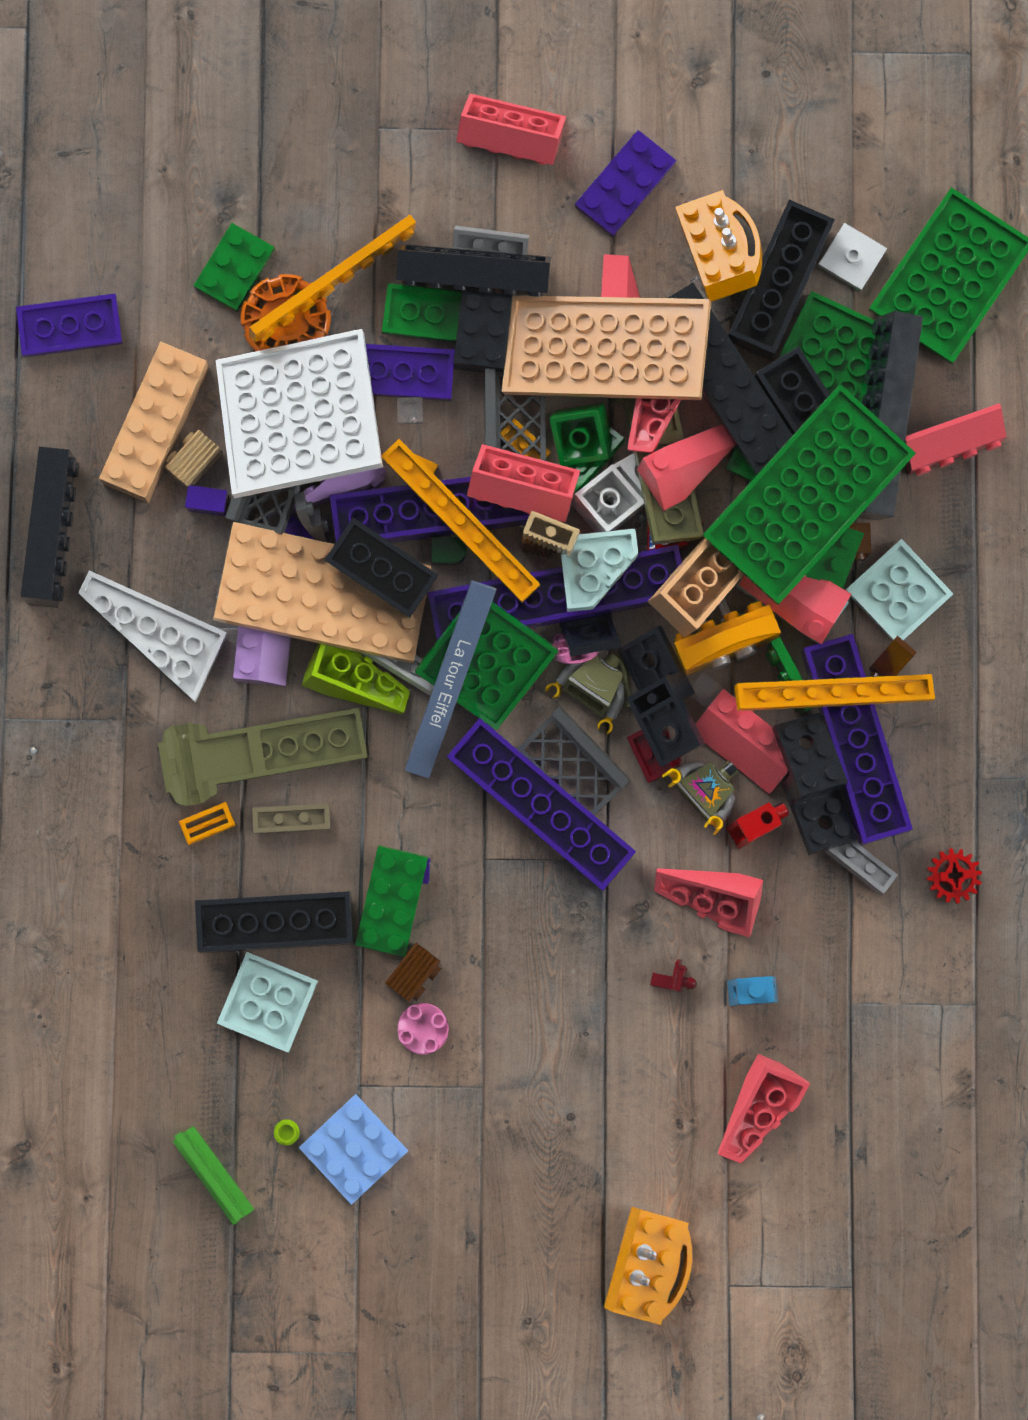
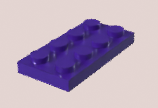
M637 130L577 200L575 207L610 236L614 237L676 164V159L641 131Z
M116 293L16 307L23 358L123 344Z
M366 344L373 396L452 400L455 350Z

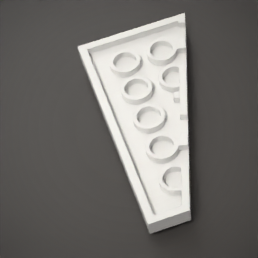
M89 570L79 590V595L196 703L228 635L227 632Z

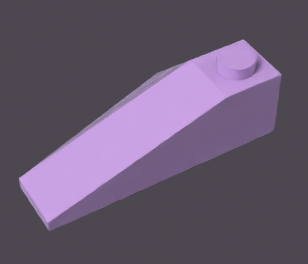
M383 466V468L319 481L321 484L318 487L312 485L304 491L307 502L312 501L313 507L331 502L330 495L364 491L371 487L376 489L386 481L387 471ZM295 504L291 514L297 513Z

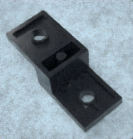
M662 626L655 627L619 648L618 651L639 691L626 699L660 767L704 745L705 743L683 701L696 693ZM649 653L655 658L653 667L648 665L646 660ZM668 726H672L675 729L676 736L674 739L669 738L667 735Z
M822 713L774 725L772 730L790 774L782 784L808 855L855 842L857 836L840 795V791L848 781ZM801 738L808 739L811 742V749H804L800 745L799 740ZM818 819H827L830 823V829H822L818 824Z

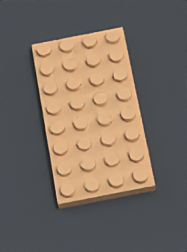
M513 295L502 392L504 395L701 400L711 301L709 299L535 297Z
M233 522L213 617L214 621L413 664L426 595L411 618H409L327 563L325 558L335 544L286 533L281 535L273 530Z

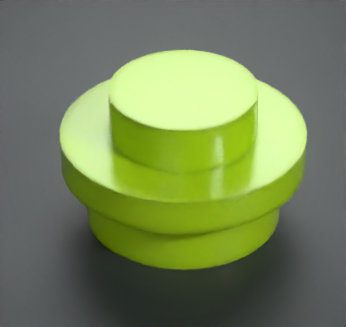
M286 1119L276 1124L274 1137L278 1143L292 1145L299 1138L300 1130L294 1121Z

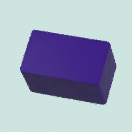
M189 485L185 507L189 512L226 516L229 495L226 490Z

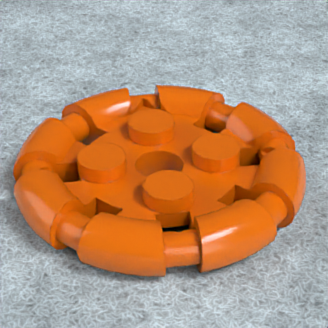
M280 274L278 275L279 277L270 280L268 277L252 288L247 302L244 301L240 321L241 326L245 329L244 337L255 352L272 347L266 344L268 339L264 341L260 339L255 343L249 336L250 326L292 298L296 290H303L312 282L308 283L303 280V277L297 275ZM282 287L283 292L273 294L272 289ZM321 296L314 301L315 304L313 306H316L317 313L310 314V310L306 312L301 310L294 315L295 318L288 325L282 326L281 324L275 328V332L269 337L272 341L276 342L273 348L288 345V343L295 341L303 342L321 338L324 335L327 336L331 324V312L327 310L326 297L323 298ZM259 300L266 302L262 309L256 307ZM309 326L316 329L313 336L307 334Z

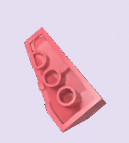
M604 254L601 297L640 298L629 256Z
M636 398L627 450L653 453L681 400Z
M721 424L663 447L644 457L637 470L664 512L685 501L714 467L734 448L735 443Z
M745 575L739 583V586L764 605H770L773 612L798 631L820 644L825 640L851 596V593L831 581L812 579L805 575L781 603L777 605Z
M658 868L654 891L680 906L687 905L698 911L696 915L703 919L707 916L719 923L717 927L725 931L750 937L761 901L763 880L739 873Z
M758 1054L746 1075L718 1154L742 1163L763 1142V1138L773 1128L776 1129L781 1124L780 1121L790 1111L793 1112L799 1106L810 1083L780 1062Z

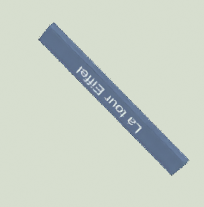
M471 580L405 766V771L426 778L430 777L496 592L494 587Z

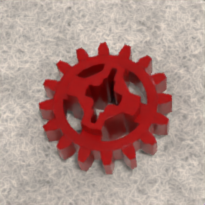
M953 848L948 849V855H945L943 851L939 852V860L934 857L930 860L934 867L926 868V871L930 872L931 876L925 879L933 883L929 891L936 889L937 894L935 898L938 899L945 896V903H949L951 898L954 899L955 904L960 903V897L965 901L970 900L968 893L975 895L977 890L974 888V885L982 884L980 880L976 879L977 876L982 874V871H976L975 869L979 862L972 863L970 861L972 858L971 853L966 857L963 856V849H959L957 854H954ZM958 860L963 862L968 867V869L965 870L964 868H962L959 865ZM947 861L946 869L938 873L940 865ZM952 870L960 876V878L956 879L955 883L952 878L949 879L948 877ZM970 879L967 888L961 892L962 883ZM939 883H944L948 886L950 892L944 890Z

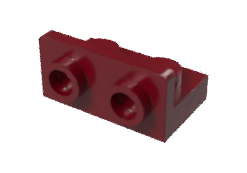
M642 730L626 737L648 783L661 778L668 770L681 766L680 757L660 767Z

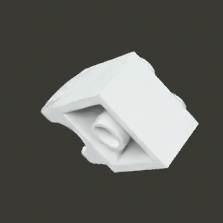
M634 453L616 464H612L573 496L571 505L595 533L616 531L645 507L640 480L635 474L636 460ZM609 501L611 502V505H607L605 503Z

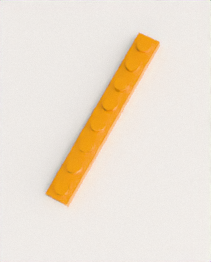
M408 215L250 326L249 336L255 343L260 339L263 341L268 339L275 332V328L281 324L282 326L288 325L295 318V314L301 310L303 312L309 310L315 304L314 301L319 297L325 298L335 290L334 287L341 282L343 284L349 282L355 276L354 273L361 268L363 270L367 269L375 262L374 259L381 254L385 256L394 249V245L400 240L405 242L414 235L416 225L414 218Z
M400 439L381 455L385 463L521 603L540 586V583Z
M932 674L737 683L734 686L737 711L929 702L935 699Z

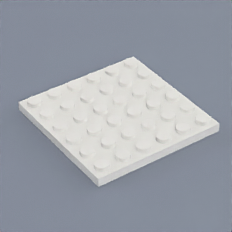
M362 329L216 360L231 491L234 498L383 468L365 336Z

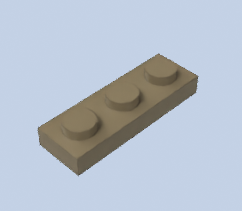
M329 803L252 808L254 834L331 830Z

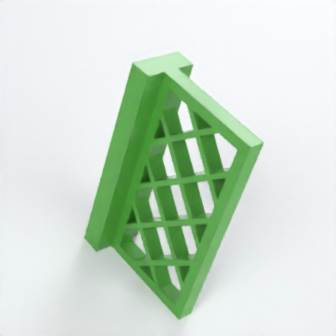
M195 1126L174 1136L176 1139L172 1142L233 1225L255 1210Z

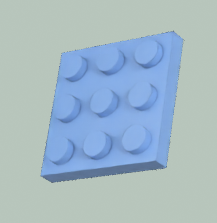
M356 1094L299 1147L351 1205L408 1152L407 1148Z

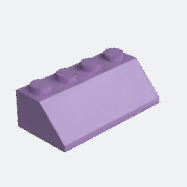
M238 626L233 675L235 682L286 687L291 637Z

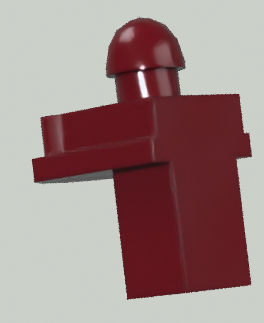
M677 959L672 976L653 973L650 985L682 993L683 987L692 990L697 986V982L692 977H686L688 968L682 965L681 959Z

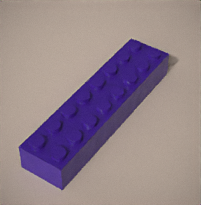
M471 476L440 480L487 530L526 525L530 514L510 507L505 508L495 503L479 501L467 496ZM408 485L330 495L336 542L352 518H355L390 543L455 535Z
M853 634L832 639L822 644L808 646L801 651L809 680L866 677ZM875 705L818 707L848 781L843 791L859 844L863 846L913 830Z
M481 718L478 719L448 754L447 758L602 891L636 853L632 847Z

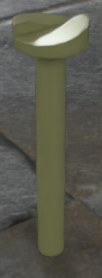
M618 651L617 657L620 659L619 667L620 672L623 674L622 682L625 697L628 698L632 694L626 665ZM627 699L626 703L623 704L624 709L631 708Z

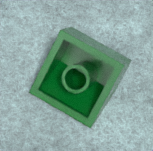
M604 402L556 410L549 418L560 465L567 466L610 458V428Z

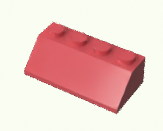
M469 94L461 114L456 142L462 143L467 147L487 149L492 153L509 154L517 159L534 160L542 165H553L566 116Z
M1000 403L906 436L905 443L916 452L905 465L908 475L916 473L917 476L930 472V467L938 464L940 468L953 464L955 458L963 456L964 459L976 456L978 450L986 448L987 451H991L1002 446L1001 442L1006 438V431Z
M482 444L472 471L467 496L479 501L495 503L505 508L510 507L521 510L527 514L534 511L566 523L580 470Z
M723 688L695 725L707 746L726 761L729 760L741 773L770 795L788 772L772 730L773 727L751 710L737 711L736 698Z

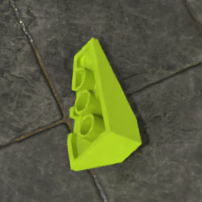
M319 643L310 658L302 682V686L321 694L401 715L404 714L410 690L389 673L382 672L372 664L373 660L368 656L364 657L356 651Z

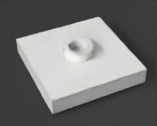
M844 223L818 267L861 292L887 248Z

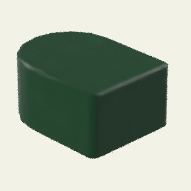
M432 538L433 565H458L464 561L466 546L459 538Z

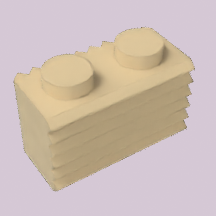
M200 430L195 434L193 432L189 433L182 442L184 444L179 452L173 451L166 459V470L187 489L189 485L195 486L223 454L221 448Z
M531 511L523 530L524 540L528 539L529 542L533 541L534 544L538 543L543 548L546 546L548 549L552 548L553 551L556 550L557 553L561 552L562 555L566 554L569 557L578 539L580 529Z

